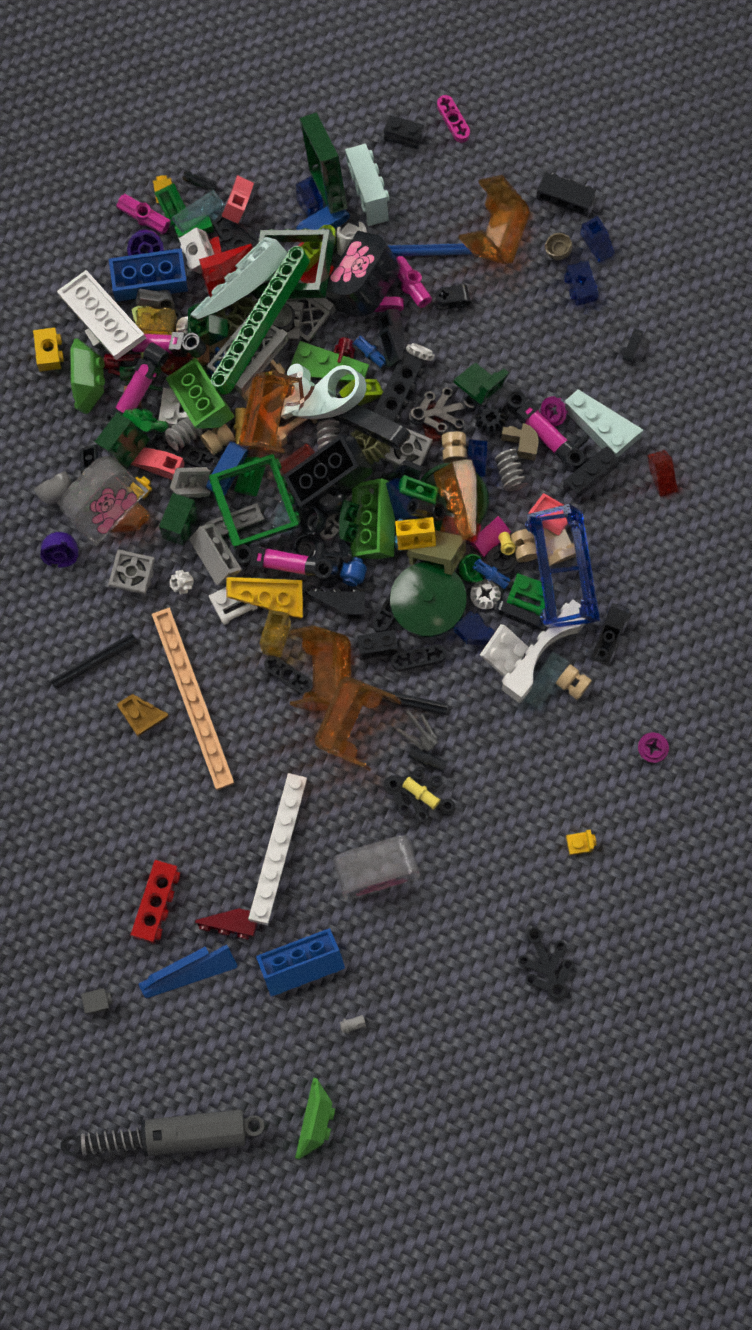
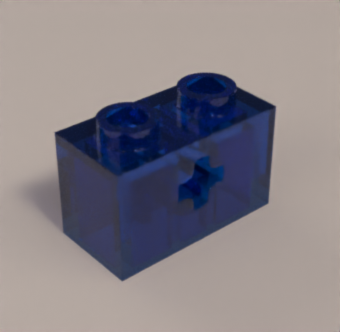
M589 261L568 265L566 273H564V279L566 284L570 286L569 295L571 300H574L575 305L579 306L597 301L599 292Z

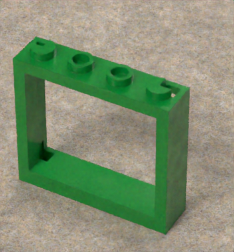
M274 454L209 475V481L233 549H236L239 545H249L296 529L299 526V514L293 510V497L291 493H287L285 487L288 484L280 474L279 469H282L278 458L275 459ZM270 465L290 523L240 540L219 482Z

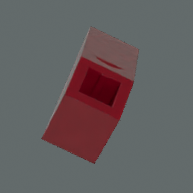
M240 908L195 921L196 926H199L200 930L210 932L211 929L218 930V934L230 936V933L238 935L237 938L249 940V937L254 938L258 923L249 921L250 911Z

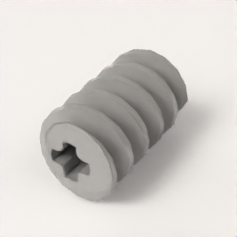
M185 417L183 421L181 420L177 424L172 425L171 428L166 429L165 436L168 444L178 451V446L183 448L185 443L189 444L191 442L190 438L195 440L196 435H202V431L206 432L208 428L196 429L189 417Z
M323 420L318 422V450L339 436L335 435L340 432L339 428H335L340 425L339 421Z
M516 449L503 451L495 457L505 491H517L527 485V483H521L525 480V476H519L523 473V470L517 469L521 466V463H515L519 459V456H513L517 452Z

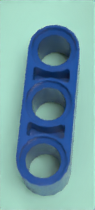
M326 206L299 223L296 229L308 228L310 230H318L323 225H331L337 228L344 224L350 218V215L346 209L330 214Z
M231 441L212 474L242 465L249 450ZM235 477L219 482L224 496ZM208 480L206 488L213 491L210 481Z

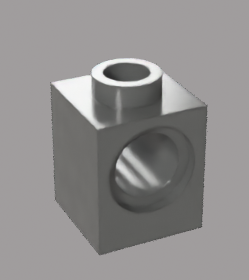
M105 988L81 994L84 1011L87 1016L111 1010L110 1005L113 1004L110 992L107 993Z

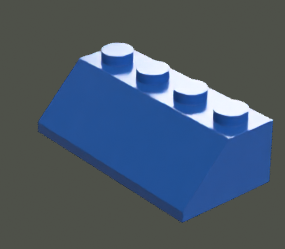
M182 248L109 259L115 302L137 299L139 289L157 292L166 289L171 294L188 291Z
M330 928L256 956L271 997L345 969L340 950Z

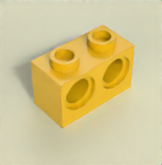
M433 517L395 521L398 550L436 546Z

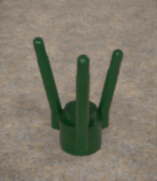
M136 365L120 367L121 382L125 381L126 386H128L136 372L134 369ZM150 385L148 388L151 390L163 391V388Z

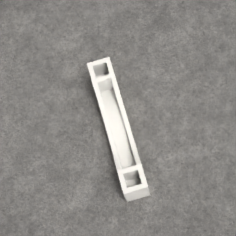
M575 600L563 605L558 618L554 617L550 621L548 630L546 632L543 630L537 637L538 642L534 646H529L525 652L526 656L524 659H519L513 667L515 670L511 674L507 673L503 678L502 690L517 702L521 703L532 690L533 670L542 652L558 639L578 633L590 619L591 612Z

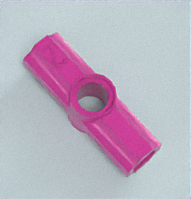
M127 194L121 195L118 199L117 209L136 219L140 225L148 226L162 235L169 229L171 221L152 210L147 203H140ZM144 212L147 213L145 216H141V215H140L141 213H144Z
M403 256L397 257L400 263L398 278L402 282V291L410 294L417 306L420 308L425 307L431 303L432 298L421 283V274L413 270Z

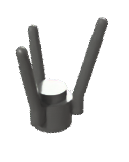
M407 710V715L423 735L419 738L421 742L419 743L400 728H396V731L415 744L421 751L425 749L429 752L439 743L436 740L438 737L432 731L423 714L420 716L428 732H425L411 712Z

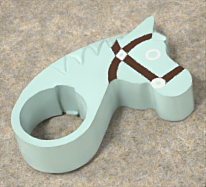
M293 364L287 371L288 390L284 398H282L284 407L280 411L279 416L284 419L292 416L304 419H322L343 414L363 399L366 393L365 378L353 368L341 365L332 369L315 385L310 381L311 374L307 368L300 364ZM353 374L355 377V387L352 393L345 398H337L336 385L338 381L345 375Z

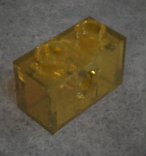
M138 307L136 325L144 334L172 335L176 327V312L170 308Z
M269 610L259 642L263 654L277 657L282 656L291 627L288 613Z

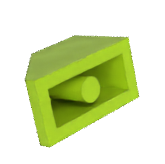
M365 379L366 393L358 405H365L381 397L383 390L377 379ZM352 380L339 391L341 397L345 398L352 393L355 387V380Z

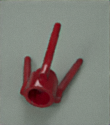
M342 337L339 339L338 345H335L333 352L339 354L338 363H341L343 356L347 357L350 355V358L354 359L355 348H353V341L349 338Z
M105 354L103 359L105 363L104 369H108V373L120 376V371H117L116 368H120L121 361H134V358H142L141 354H124L117 360L111 354Z

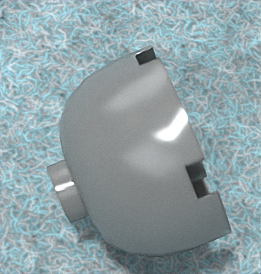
M64 471L55 475L54 478L46 480L37 486L34 491L45 504L52 505L57 503L60 506L68 501L67 497L73 489L72 481L67 472Z

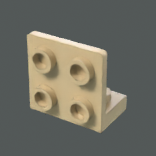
M546 528L533 532V536L548 567L574 558L588 549L585 542L577 545V542L571 543L565 529L560 536Z

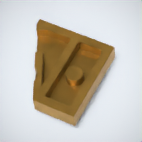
M134 694L117 703L118 708L137 737L169 717L165 711L159 710L154 705L143 701Z

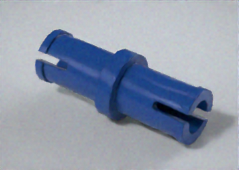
M361 335L354 341L353 345L359 348L365 354V357L367 359L370 358L380 369L386 364L385 357L376 350L377 347L375 345L372 346Z
M481 559L474 563L476 566H473V570L485 576L486 580L493 581L503 589L508 586L509 583L507 582H510V578L498 572L496 567L489 566Z

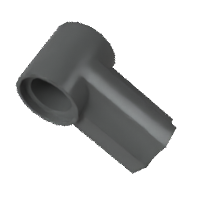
M139 289L137 292V306L156 308L162 313H169L174 309L173 297L169 290L163 289L157 292Z

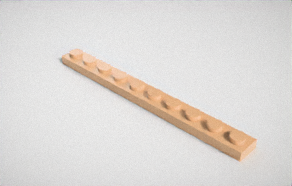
M170 607L152 614L216 791L233 785L234 781Z

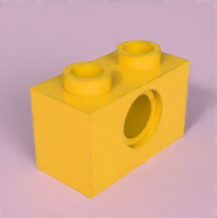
M56 328L33 330L36 362L39 372L61 369V362H64L63 351H59V345H62L61 334H57ZM53 347V350L49 352L45 351L46 348Z

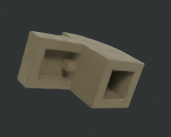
M524 423L522 430H518L514 426L503 427L501 440L519 443L517 456L535 461L539 442L536 431Z

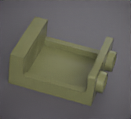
M435 530L436 546L408 549L407 557H409L410 565H414L418 559L444 565L446 574L452 575L466 553V541L464 536Z

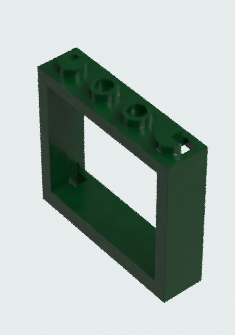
M317 112L299 118L309 171L330 214L347 209L339 156Z
M330 229L261 230L259 242L265 237L276 239L278 242H322L315 283H297L289 298H325L335 237ZM262 283L252 291L256 299H260L269 283Z

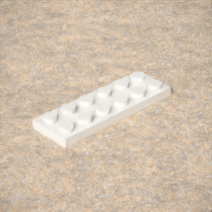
M87 270L57 291L63 301L116 360L146 339L144 333Z

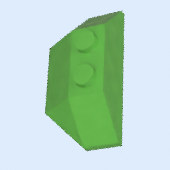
M76 338L71 346V387L75 399V409L88 414L104 393L105 379L103 368L105 363L102 356L86 343Z
M313 1078L295 1156V1159L298 1160L322 1146L325 1140H329L331 1128L327 1127L329 1120L334 1118L336 1108H332L333 1103L317 1078Z

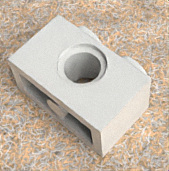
M195 228L180 237L179 240L182 252L187 258V266L190 270L201 274L202 270L199 259L215 254L207 233L199 228Z

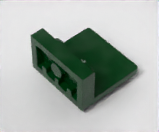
M474 363L456 377L454 383L479 404H483L503 387L509 372L503 368L498 373L494 372L491 375L477 363Z

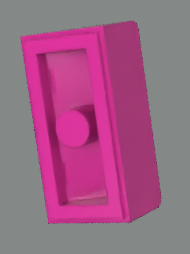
M497 516L471 540V545L485 557L493 547L500 543L498 536L503 532L510 534L511 531L503 520Z

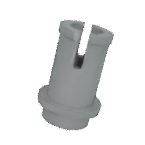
M363 1015L348 1020L344 1018L343 1021L339 1022L343 1034H349L350 1031L366 1027Z

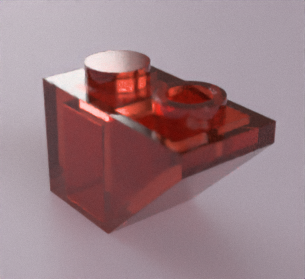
M665 450L647 455L650 473L659 496L677 492L678 488L671 456Z

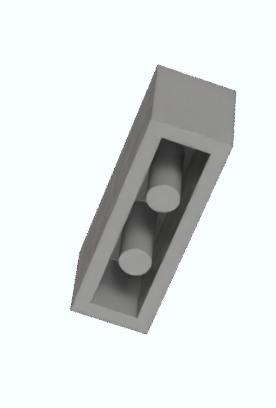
M214 523L200 526L189 538L217 586L225 584L227 577H236L242 570Z

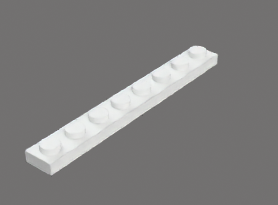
M290 773L287 775L248 918L251 922L268 926L307 782L306 777Z

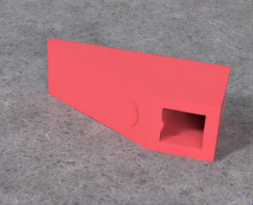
M237 175L222 217L237 224L239 223L254 185L253 182Z
M145 447L131 463L133 466L170 480L173 479L176 468H184L185 466L183 458L166 451Z

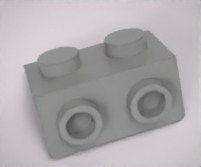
M207 467L176 468L170 488L176 494L184 497L201 498L209 496L210 492L205 486L210 470Z

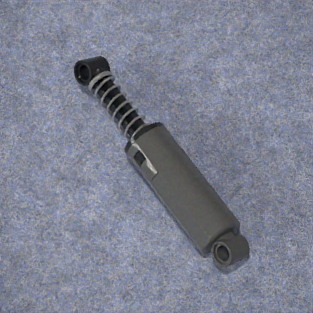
M241 1109L141 1120V1130L136 1128V1131L128 1129V1132L120 1130L119 1133H114L112 1130L110 1134H106L104 1131V1134L98 1135L96 1132V1135L91 1136L89 1133L87 1136L85 1133H82L81 1136L68 1135L61 1142V1150L64 1154L75 1157L79 1154L87 1155L88 1152H92L95 1155L97 1151L103 1154L106 1150L111 1153L112 1150L120 1152L121 1149L128 1151L129 1148L136 1150L137 1147H141L144 1157L241 1147L245 1146L247 1136L258 1137L263 1134L265 1125L259 1116L253 1115L244 1118ZM252 1121L260 1123V1128L256 1132L249 1130V1124ZM75 1140L77 1148L72 1152L68 1151V1142Z

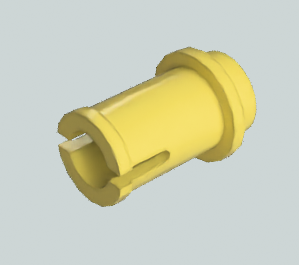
M508 532L501 533L498 536L501 543V552L505 555L513 554L516 546L511 541L510 534Z

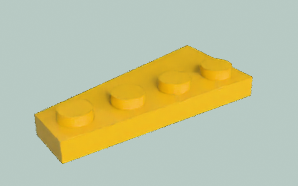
M226 578V598L299 619L303 618L302 580Z

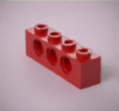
M154 860L132 928V938L155 944L156 940H160L163 931L160 927L162 921H166L169 912L166 908L168 902H172L175 891H172L174 883L178 884L181 875L178 872L177 866ZM162 879L168 881V885L165 888L158 887V882ZM155 898L162 900L159 907L152 906V901ZM147 918H156L155 924L147 926L145 924Z

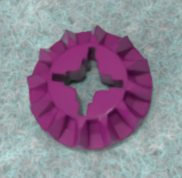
M551 396L542 402L541 414L553 426L563 424L564 420L567 419L566 414L568 411L565 408L566 404L561 401V398ZM556 407V412L558 413L553 414L554 410L552 408Z
M647 733L642 736L638 743V752L641 758L647 762H660L664 760L669 751V744L666 738L659 733ZM656 741V748L658 749V751L655 750L654 753L650 755L651 752L650 748H648V745L651 746Z

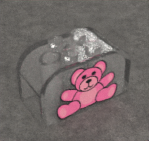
M104 456L96 459L64 492L60 500V509L70 522L97 546L149 490L119 461L113 457Z
M407 835L355 848L338 854L333 858L334 868L344 901L420 878L417 862L409 836Z

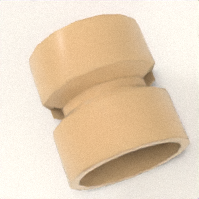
M226 424L220 428H213L212 431L207 430L200 435L202 442L212 455H216L223 450V445L228 446L231 441H235L233 433Z
M456 431L447 432L442 435L444 463L462 464L467 461V449L464 448L466 446L465 433Z
M523 529L511 534V540L516 546L514 552L517 562H528L540 557V550L538 545L535 544L536 540L533 536L534 529Z
M570 664L561 674L556 685L563 690L568 689L569 695L578 700L589 687L592 680L584 674L580 675L579 670ZM578 680V684L575 687L572 686L573 682Z

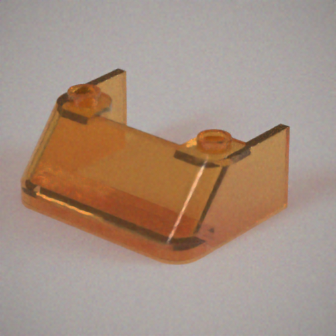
M503 175L480 179L478 183L488 194L485 207L492 214L486 232L481 230L460 234L458 238L474 256L501 264H510L515 259L530 214L529 207Z
M275 371L255 374L239 437L240 447L269 453H284L285 449L281 448L282 440L277 435L284 400L292 396L295 388L293 383H300V378Z
M314 625L290 630V635L303 638V650L306 654L313 656V692L304 693L303 699L291 701L290 706L308 711H341L349 709L351 705V644L349 638L346 635Z
M343 678L339 682L316 734V746L345 762L370 772L372 768L363 762L355 760L358 750L353 743L347 741L362 706L374 709L380 704L382 698L399 705L401 700L393 694L354 678Z

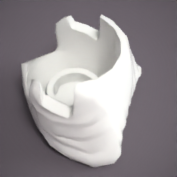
M359 222V227L348 223L342 231L341 227L337 228L336 246L340 256L343 255L358 230L367 232L363 222Z

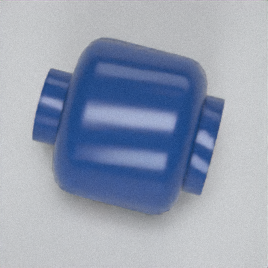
M353 557L352 562L343 563L340 577L343 579L342 582L353 587L363 583L367 566L363 563L362 559Z

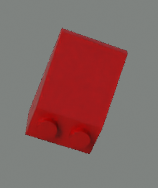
M252 244L199 259L210 298L213 296L212 290L217 285L226 282L224 277L228 273L237 270L235 265L253 249Z

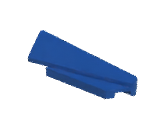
M227 945L210 954L205 946L151 974L147 980L139 983V987L144 997L149 998L236 969L237 964Z

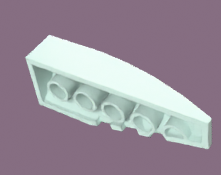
M263 238L235 265L237 270L228 273L224 277L226 282L217 285L212 290L213 296L211 298L206 297L191 313V316L200 319L215 313L243 298L264 281L270 280L287 255L286 250L276 239Z

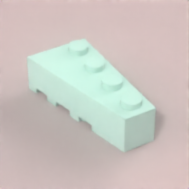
M366 144L345 149L346 162L352 180L355 183L357 195L360 196L363 213L366 212L367 225L371 226L389 221L387 201L390 198L388 191L383 189L384 181L382 176H378V165L373 163L374 156L372 150H368Z
M579 389L564 401L566 404L565 408L568 411L567 414L601 449L607 446L617 457L641 438L643 429Z

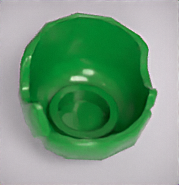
M469 554L461 559L458 565V572L463 580L469 583L483 580V575L473 570V566H476L474 563L481 559L480 556Z

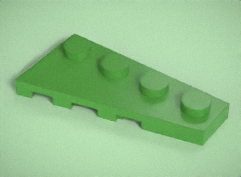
M302 341L299 342L291 365H302L310 371L311 378L323 379L332 369L341 365L353 368L365 378L370 367L369 364L343 356L341 363H338L339 354ZM348 374L339 381L351 382L355 380L353 374Z

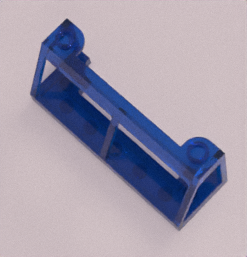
M566 504L527 514L526 528L528 532L534 535L545 608L540 613L544 626L556 628L600 621L582 511L571 504ZM563 510V514L542 516ZM566 518L568 526L572 527L578 566L550 569L542 521ZM579 570L583 599L580 600L579 613L558 618L551 574ZM577 618H584V620L569 621Z

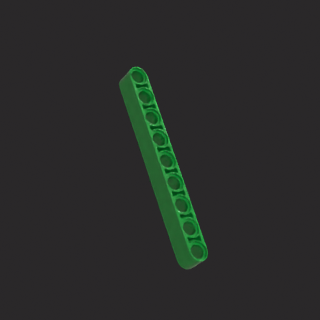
M294 246L288 251L212 375L211 383L220 394L225 395L233 390L308 267L310 259L300 246Z

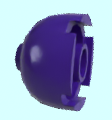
M139 230L134 233L127 245L128 256L164 251L161 238L150 230Z
M51 533L46 536L41 544L40 557L49 566H52V564H59V568L75 564L78 557V544L74 537L68 533Z

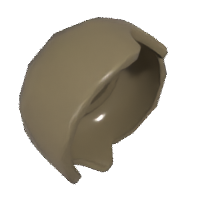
M554 233L548 237L545 243L546 253L554 260H563L572 252V241L568 235L563 233Z

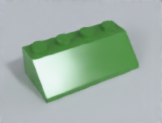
M194 358L166 378L196 429L220 428L235 417L222 395L212 385L211 377L197 358Z
M381 478L361 482L352 488V502L362 505L353 522L359 525L357 536L354 538L353 543L351 542L353 557L365 559L394 557L396 483ZM369 489H374V494L370 493Z

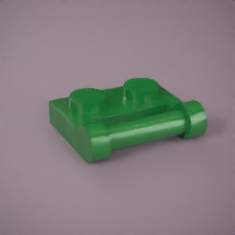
M134 408V410H125L123 413L124 417L145 432L152 430L165 432L169 428V424L166 421L157 420L152 416L153 413L147 409L138 410Z
M517 573L506 603L531 611L542 617L553 586ZM517 594L541 604L536 606L515 598V595Z

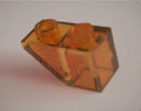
M136 502L114 523L109 532L138 531L150 518L149 512Z

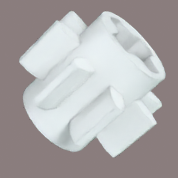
M183 570L175 571V575H171L170 586L174 592H179L180 594L188 593V590L192 589L193 577L189 572H184Z

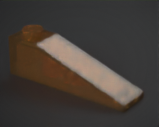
M471 459L454 461L433 474L436 485L439 488L438 492L441 497H445L447 501L446 508L448 511H452L454 523L462 539L466 540L476 534V474Z

